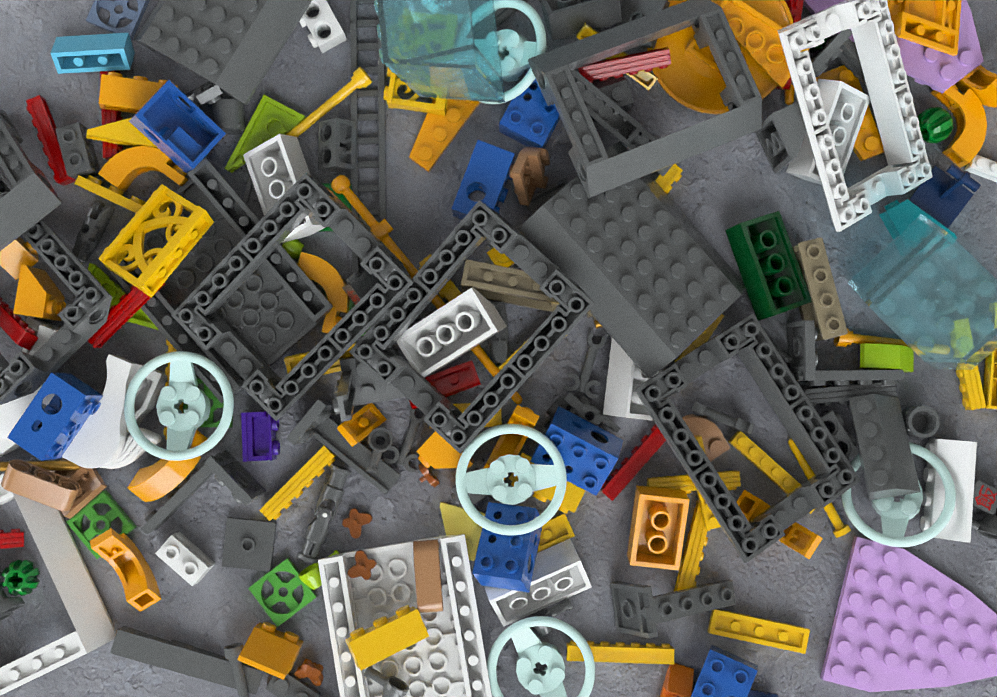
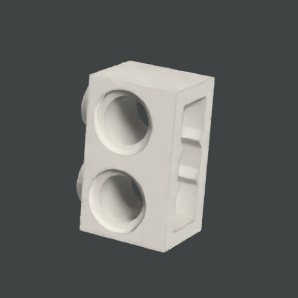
M312 0L299 22L302 28L307 26L311 32L307 37L314 48L319 47L321 52L324 53L346 41L347 38L327 1ZM311 10H319V14L317 16H308ZM324 30L331 31L327 38H321L320 33Z
M181 532L172 534L155 553L191 586L200 582L216 564Z

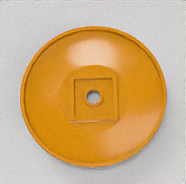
M668 0L670 2L669 7L688 0ZM723 0L711 1L720 6ZM741 0L783 28L793 24L792 15L785 0ZM692 26L657 39L654 49L647 48V51L664 47L669 48L671 64L664 69H659V67L653 68V74L658 78V83L671 98L681 105L701 113L723 114L729 111L728 106L725 107L719 94L727 86L709 46L699 49L694 38L695 32ZM738 43L763 100L777 87V84Z

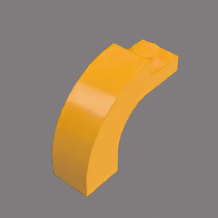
M980 65L955 84L961 92H965L970 88L979 98L982 105L997 107L996 73H992Z
M953 85L944 93L932 90L931 94L944 104L956 119V134L942 153L961 168L969 164L980 151L986 136L987 119L983 105L976 94L970 88L961 94L957 86Z
M149 146L132 147L117 153L107 161L98 173L124 192L136 177L148 171L161 172L180 186H183L188 181L185 177L187 173L179 168L160 149Z
M301 252L298 266L311 281L317 282L323 287L328 301L334 306L325 316L321 331L328 334L342 319V317H339L340 312L345 314L349 312L350 298L342 288L346 285V282L338 270L330 263L318 256Z
M517 405L507 424H521L534 428L540 416L536 415L528 407ZM520 434L500 435L483 469L489 468L491 463L501 456L508 454L518 455L528 437Z
M196 430L190 449L202 444L208 438ZM201 456L180 461L160 459L151 466L140 468L127 488L144 502L157 500L180 484L193 470Z
M746 490L742 492L736 502L749 522L771 507ZM795 522L783 531L785 536L778 541L810 559L823 538Z
M110 528L90 540L91 549L108 561L118 574L128 603L141 612L161 600L160 591L152 570L140 550L126 534L119 535Z

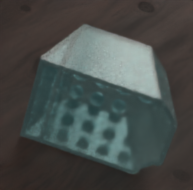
M493 0L374 1L376 13L379 15L377 33L382 44V48L379 49L380 59L418 96L497 103L505 102Z
M922 214L848 282L861 299L924 362L934 369L972 370L997 348V279L947 231Z

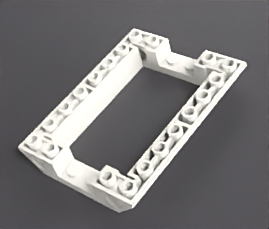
M845 0L777 30L836 232L844 230L871 214V205L884 197L903 195L933 177L887 0ZM847 29H851L888 163V166L847 188L809 52L808 50L800 52L804 49L816 47L824 43L825 38Z
M5 473L0 475V505L13 499L16 500L76 631L0 667V695L114 640L117 634L61 511L5 490L1 486Z

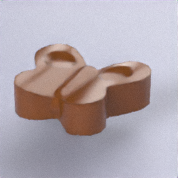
M422 463L418 464L419 470L424 475L419 479L421 483L427 480L434 488L438 486L440 481L432 475L429 468Z
M353 508L350 510L349 517L342 521V525L348 527L351 536L357 539L362 534V526L370 523L373 517L370 513H360L357 508Z
M358 550L355 553L356 564L348 570L347 574L350 578L361 576L364 580H369L372 576L371 569L376 566L377 561L373 558L369 559L365 551Z
M305 659L302 665L298 666L295 676L300 679L308 677L315 686H320L324 679L322 674L324 667L321 664Z

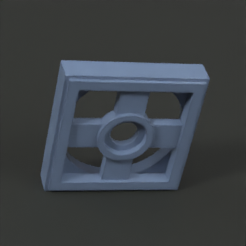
M94 0L86 21L112 33H129L132 41L150 0H137L138 11L129 9L127 5L129 0H115L114 2L110 0ZM118 5L123 6V12L120 14L115 13V7ZM101 8L110 11L111 16L107 25L99 17L98 13ZM125 18L132 20L129 25L117 28L120 20Z

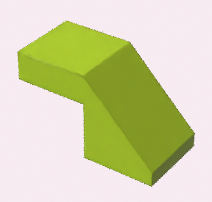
M860 344V368L868 370H903L904 373L914 372V349L903 345Z

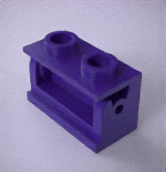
M266 411L241 413L243 462L276 460L277 455L280 454V442L276 440L279 420L275 421Z

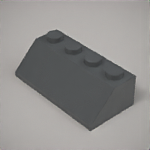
M878 394L849 398V412L869 500L920 493L921 490L899 399Z

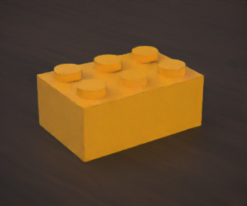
M636 485L627 549L630 565L679 570L689 506V498L685 490Z

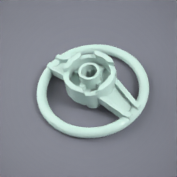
M492 0L478 8L469 17L456 42L454 66L461 87L470 97L485 104H501L516 98L532 84L535 76L528 59L545 53L548 47L546 45L544 24L536 10L522 0ZM500 8H515L525 13L531 20L536 33V42H530L525 36L510 29L500 30L497 33L492 32L488 35L487 40H468V37L475 25L488 13ZM464 61L481 65L491 75L507 82L519 80L518 77L525 70L528 72L510 90L500 94H486L474 88L469 82L464 69Z
M187 351L165 353L143 365L132 378L124 400L125 421L133 439L148 453L161 459L173 461L192 459L212 449L225 435L231 423L234 409L231 385L220 367L200 354ZM170 362L169 386L162 388L156 405L160 423L167 426V449L153 444L143 435L136 422L134 404L137 391L148 374L159 366ZM193 363L207 369L216 378L223 393L224 407L222 418L214 433L205 442L190 449L197 428L205 420L207 421L211 409L208 396L198 387ZM182 402L188 404V409H184V413L179 410Z
M502 424L486 429L467 445L458 461L456 490L460 503L475 523L493 533L508 536L522 535L540 528L555 515L565 496L567 474L559 450L547 436L529 426ZM503 434H520L535 440L545 448L554 465L530 464L527 459L519 455L508 454L493 461L489 468L466 473L468 463L480 445L495 436ZM508 473H514V476L518 477V481L514 482V487H508V483H504V478L508 477ZM556 486L553 499L546 510L535 519L519 525H503L487 519L474 507L468 493L492 495L495 500L503 504L515 505L525 501L534 491Z
M909 442L911 453L922 457L936 469L945 489L943 510L931 527L917 535L904 537L908 520L912 519L920 511L923 501L921 486L920 493L900 495L904 499L900 498L899 502H895L894 497L871 500L872 507L881 516L882 533L869 527L857 514L852 502L851 488L841 495L844 510L852 524L866 537L883 545L910 547L929 541L946 527L955 508V486L947 467L931 451ZM859 454L850 462L855 472L861 466Z
M548 616L528 617L510 625L494 642L487 660L493 697H504L498 685L496 667L499 654L511 637L518 653L516 673L519 682L524 688L534 695L539 694L541 697H568L563 684L565 664L562 654L555 645L542 642L530 628L534 626H548L558 629L574 640L581 650L585 662V680L577 697L590 696L595 680L594 657L585 638L570 624ZM537 662H540L541 665H547L544 667V671L535 670Z

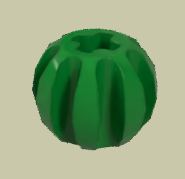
M930 107L922 111L917 117L922 138L927 143L941 142L952 132L953 119L948 111L941 107Z
M29 560L11 562L9 567H6L2 573V576L5 578V581L1 582L3 588L8 587V593L13 596L31 594L32 589H36L40 582L37 579V575L40 574L39 568L34 569L33 562Z

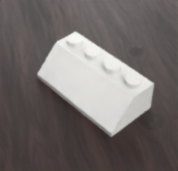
M818 79L817 84L844 175L870 97L842 81ZM806 132L797 158L789 163L786 172L803 180L822 185Z
M278 134L243 155L264 216L304 173L310 175L299 141L294 136ZM311 211L282 243L310 236L325 227L313 217L315 214Z
M472 287L407 329L396 342L409 364L425 378L507 326L495 306Z
M612 338L603 415L654 421L634 391L647 381L648 377Z
M929 438L925 448L935 454L947 467L953 479L956 492V502L952 517L946 527L934 538L970 543L977 442ZM928 461L927 467H925L923 472L926 487L923 492L922 501L924 516L920 519L922 531L927 530L937 521L945 502V489L942 479Z
M571 538L537 553L529 593L484 586L489 602L503 627L592 587ZM531 556L528 561V571L531 564Z

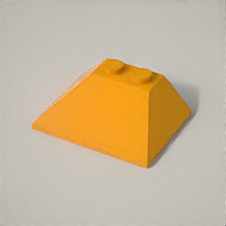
M887 0L895 35L952 56L957 55L962 0Z

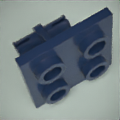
M954 163L946 170L954 178L935 165L931 169L933 177L920 184L908 199L946 228L950 227L974 195L962 184L973 192H976L981 186L980 183L970 177L971 173L962 171Z

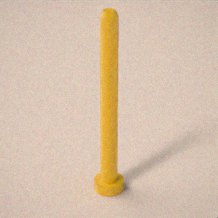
M792 438L789 439L788 445L809 480L815 474ZM832 502L824 507L835 528L833 534L836 538L851 531L848 524H843Z

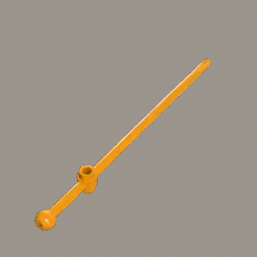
M345 175L337 176L331 182L333 191L345 196L371 228L370 231L402 262L411 278H413L418 270L389 236V233L394 229L385 218L380 222L374 218L351 190L348 177ZM438 294L431 301L437 309L446 305ZM480 345L471 349L494 378L500 372L499 368ZM517 391L511 397L514 403H522L523 399Z

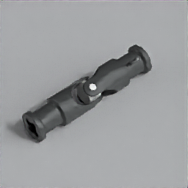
M331 464L332 472L329 480L323 485L315 506V518L308 525L304 535L306 540L301 552L297 554L298 558L310 563H318L317 556L321 545L325 544L329 534L328 523L334 519L345 492L343 487L348 475L352 473L351 470ZM325 499H331L335 502V507L332 511L326 506L321 507L320 504Z

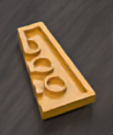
M723 0L720 7H722L736 41L782 89L791 77L777 31L783 27L741 0Z
M844 65L816 77L817 82L818 79L842 81L863 92L859 79ZM869 106L865 112L853 147V151L860 161L885 153Z
M453 71L450 73V88L445 116L427 113L409 156L413 162L428 173L481 103L470 97L463 90L456 73Z

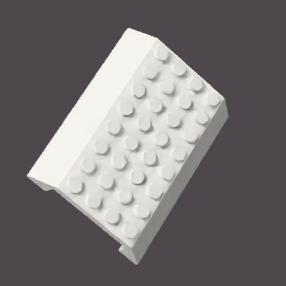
M465 534L443 535L413 540L438 539L443 611L420 613L429 637L373 664V668L387 677L394 676L403 680L409 687L405 697H492ZM413 541L360 549L365 551L369 559L373 558L377 561L376 566L371 569L372 576L369 580H364L361 576L350 578L347 574L348 570L356 564L355 553L358 550L318 559L340 697H382L383 686L364 676L367 668L363 670L357 668L345 639L351 637L350 633L358 628L363 627L365 630L373 626L372 622L378 618L386 616L388 619L396 615L395 611L403 606L409 605V607L417 608Z

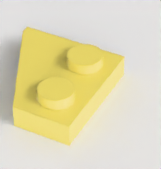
M441 502L440 510L446 535L465 534L469 560L474 561L483 527L475 523L463 507Z

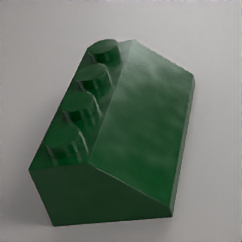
M780 211L741 222L725 230L758 321L812 302Z

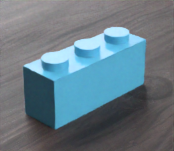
M129 33L56 37L51 50V56L58 74L130 70L135 55Z

